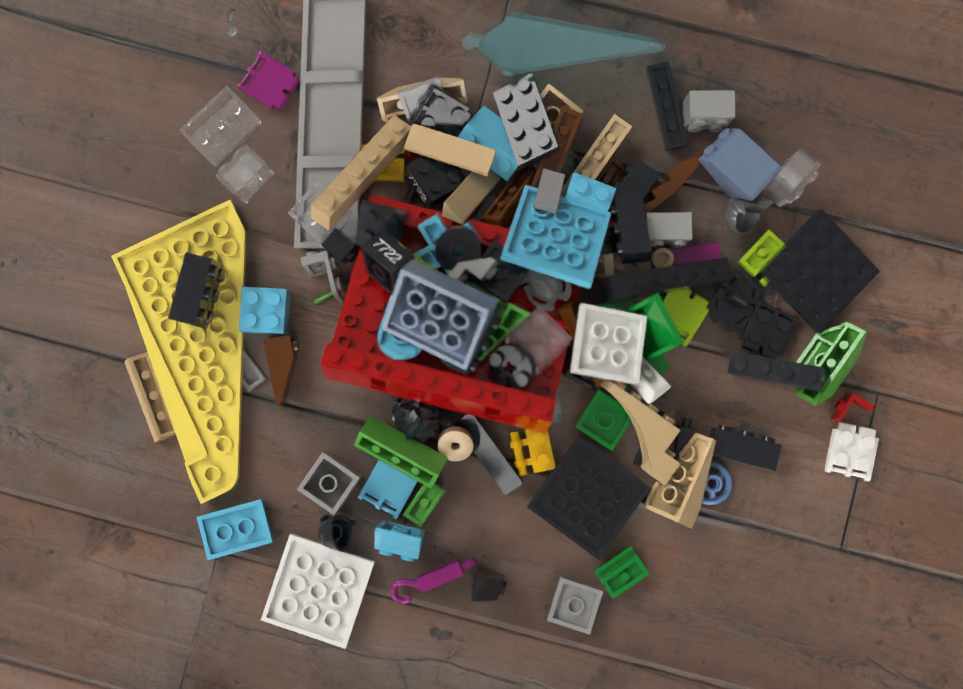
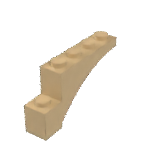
M604 379L600 385L617 399L634 425L642 454V464L640 467L665 485L681 464L674 459L676 454L668 449L680 432L674 426L676 421L666 414L662 417L658 415L659 409L651 403L646 405L641 403L643 398L634 391L630 393L624 391L626 386L621 382H612Z

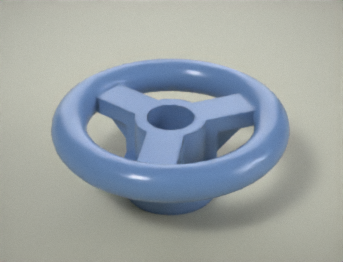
M711 461L710 467L718 469L719 472L715 475H708L705 487L708 491V498L703 497L702 503L706 505L721 503L729 496L732 489V477L728 469L719 462ZM725 477V489L718 497H716L715 493L720 491V489L722 488L721 479ZM710 479L714 480V485L712 487L708 486V481Z

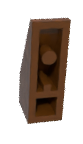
M292 335L263 340L276 405H285L298 358L297 352L300 351L298 340L294 339Z

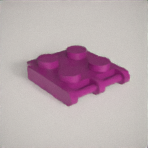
M259 51L257 59L251 67L247 68L246 71L248 73L242 82L236 85V88L271 110H274L275 107L282 110L289 99L285 91L292 94L300 81L295 77L296 73ZM261 59H263L261 65L259 66V68H258L257 71H256V70H255L256 67L258 66V64H259V62L261 61ZM251 75H253V77L251 78L250 82H249L248 85L245 87V84L247 83L248 79L250 78Z

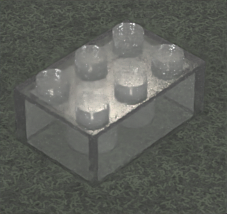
M227 85L183 125L179 131L216 168L263 123Z

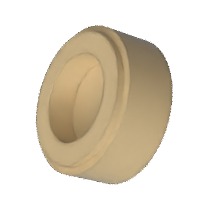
M658 248L652 252L650 262L655 269L669 267L674 262V256L669 249Z

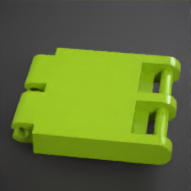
M690 289L668 292L662 300L681 336L685 337L683 339L684 344H682L685 348L709 312L706 308L709 301L697 293L692 299L689 298L692 293Z

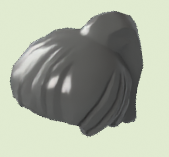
M734 197L730 198L725 212V222L729 231L734 234L751 232L752 227L759 220L762 211L771 206L774 200L755 198L753 201Z

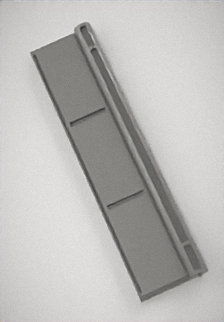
M303 0L295 249H325L321 244L335 228L343 231L354 242L356 241L360 197L330 231L311 218V204L361 151L367 0Z

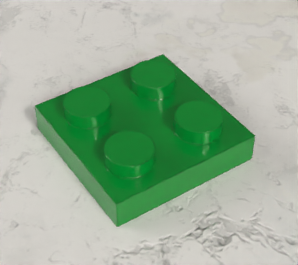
M597 390L574 427L613 451L631 423V419L619 402L602 391Z

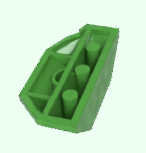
M844 322L839 326L824 330L821 334L816 333L797 360V363L825 368L826 375L822 393L795 388L796 395L815 406L832 397L857 362L867 331Z

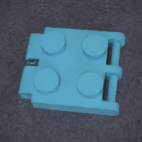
M378 460L358 499H365L375 505L376 509L379 510L381 508L393 515L392 518L396 520L418 481ZM368 493L369 495L375 497L379 501L377 502L376 500L368 497L365 494ZM383 502L391 506L392 508L396 509V512L384 506Z

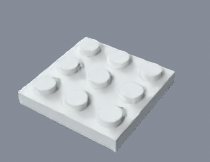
M584 303L580 304L570 373L634 385L639 384L647 316Z

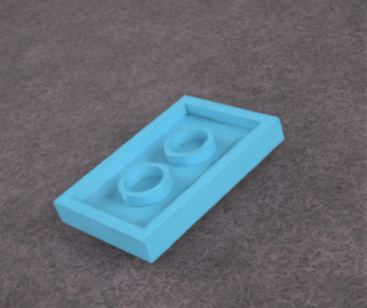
M263 499L197 517L207 560L274 542Z

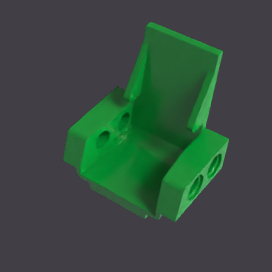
M658 293L638 304L632 298L608 303L602 302L596 305L647 316L642 356L659 374L670 369L663 353L684 344V341ZM621 382L626 386L624 391L627 392L633 388L631 384Z

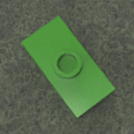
M434 483L432 489L423 484L403 516L419 527H422L446 489L437 483Z

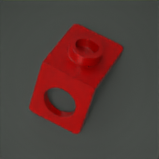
M845 394L843 398L836 402L834 406L835 412L831 419L833 421H840L852 402L864 410H873L875 407L855 394Z

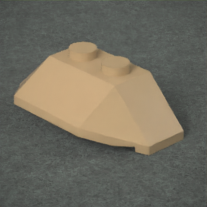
M440 78L443 90L465 104L467 103L463 78ZM418 83L396 87L377 97L383 121L388 122L395 115L409 124L397 91Z

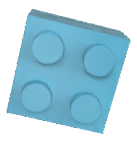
M242 287L239 331L243 333L288 335L291 292L287 289Z

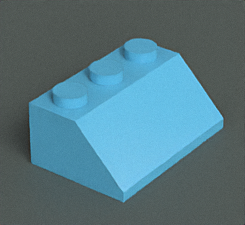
M483 106L466 124L458 138L495 149V162L491 170L506 181H510L520 168L516 163L502 118L486 106Z

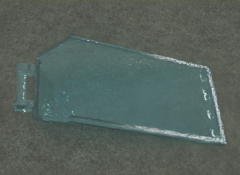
M511 11L510 16L506 15L502 23L485 35L470 33L462 40L464 49L471 50L473 47H478L498 70H503L502 74L507 76L665 50V44L659 38Z

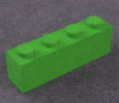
M370 415L359 431L354 443L355 447L431 489L448 460V457L415 439L406 440V434Z

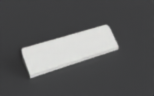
M642 356L639 384H631V386L650 404L670 389L671 386Z

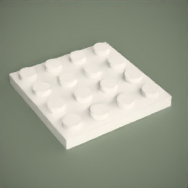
M291 533L261 620L346 649L375 561L346 551L338 552L324 546L322 543Z

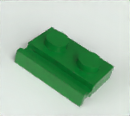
M631 546L594 570L613 599L650 574Z

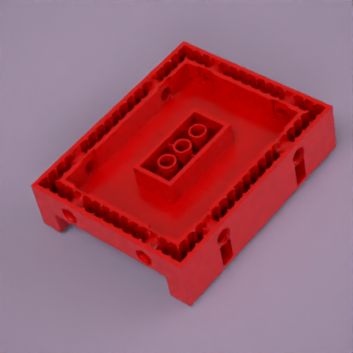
M371 195L369 202L407 211L402 244L414 254L429 245L417 226L437 213L447 228L462 226L470 221L482 240L481 257L493 241L505 246L510 231L508 228L467 219L463 224H459L443 217V212ZM360 246L332 343H326L320 366L325 379L546 434L553 421L557 403L556 394L570 338V333L558 310L571 299H575L576 303H578L581 286L571 283L572 291L570 298L567 301L558 299L554 304L555 310L543 311L534 306L526 296L523 287L528 284L526 282L523 285L520 284L508 302L530 313V315L480 361L474 373L470 372L469 375H464L442 363V358L423 349L418 355L407 360L389 358L381 351L378 344V331L391 294L366 273L362 248ZM443 267L437 268L439 272L447 275ZM562 280V291H565V281ZM532 296V298L542 304H546V301L539 300L536 297ZM507 343L521 345L520 348L525 352L528 351L535 362L536 370L534 376L531 378L530 383L520 390L496 385L490 372L489 356L497 348ZM509 362V369L514 371L516 366Z

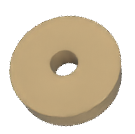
M449 427L439 435L438 451L440 454L448 457L449 461H462L468 458L473 451V437L468 430L462 427Z

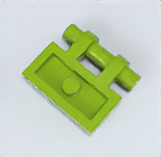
M767 230L743 255L738 263L754 277L784 246V243L773 232ZM763 277L759 280L763 287L769 284Z

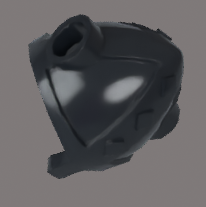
M340 514L333 517L324 515L319 520L321 524L318 532L319 541L332 550L338 552L345 551L350 543L352 525L355 526L357 521Z

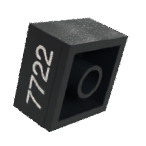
M426 156L409 163L404 171L407 181L423 206L427 209L447 200L466 179L459 167Z
M381 230L361 245L366 273L389 294L393 295L401 269L412 259L415 260V256L411 250L403 248L393 235L389 236L385 231Z

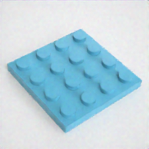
M525 185L500 260L590 289L611 212L562 196L559 198L555 214L536 209L533 206L538 189Z

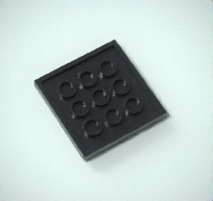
M818 209L758 273L816 333L821 334L880 271L822 209Z
M578 435L526 507L596 559L600 560L651 487Z

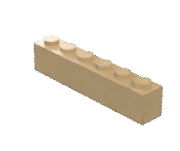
M394 115L311 204V218L330 231L404 149L411 126Z

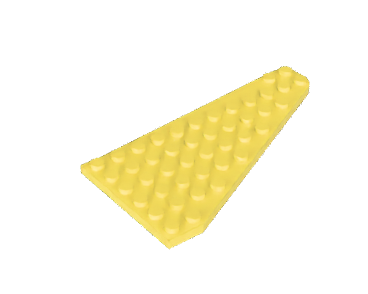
M231 200L111 256L126 287L185 459V466L191 484L201 504L233 489L240 475L244 333L239 331L242 287H245L247 231ZM185 252L212 258L224 265V278L222 282L219 281L217 289L219 290V298L213 304L212 312L214 316L212 323L208 324L207 329L168 319Z

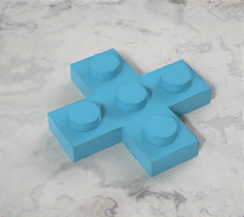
M437 213L417 226L429 245L415 253L416 256L435 269L441 266L435 257L436 242L440 234L447 229ZM470 221L463 225L467 226L479 237ZM455 244V248L452 250L453 253L458 252L462 255L464 247Z

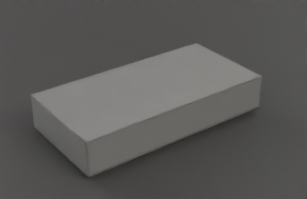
M543 168L533 208L556 213L565 174Z
M243 348L242 384L248 392H251L267 378Z

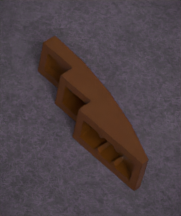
M704 150L664 174L663 179L666 183L650 192L649 197L652 201L644 205L645 214L656 210L683 185L699 165V158L703 155Z

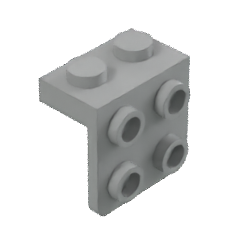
M312 251L307 253L306 256L300 257L302 266L311 277L328 274L333 296L339 303H343V296H346L344 284L341 283L338 277L341 275V271L334 256L331 257L327 251Z

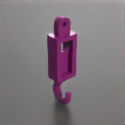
M476 557L462 562L458 558L418 575L417 580L398 579L392 584L391 596L398 603H409L413 599L412 596L400 597L397 592L399 586H411L421 590L423 593L463 576L465 569L478 564Z

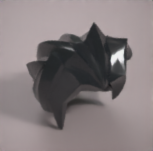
M398 397L393 405L392 421L395 422L398 429L406 432V440L417 438L425 443L429 437L435 436V429L439 428L437 422L439 421L440 414L437 406Z

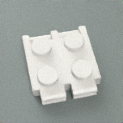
M839 422L837 429H832L825 472L843 473L846 477L856 476L869 482L879 438H875L876 430L858 426L857 433H855L856 425ZM833 465L845 467V469L833 467ZM852 469L864 471V474L852 471Z

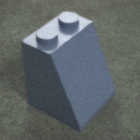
M727 128L720 132L718 139L708 146L699 158L701 164L728 197L753 201L782 169L773 158L741 129Z

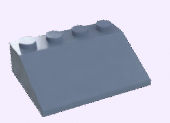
M412 259L400 271L382 330L467 370L492 318L498 300Z

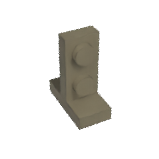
M617 252L600 254L593 278H606L612 275L650 270V260L647 262L622 264L621 256H617Z

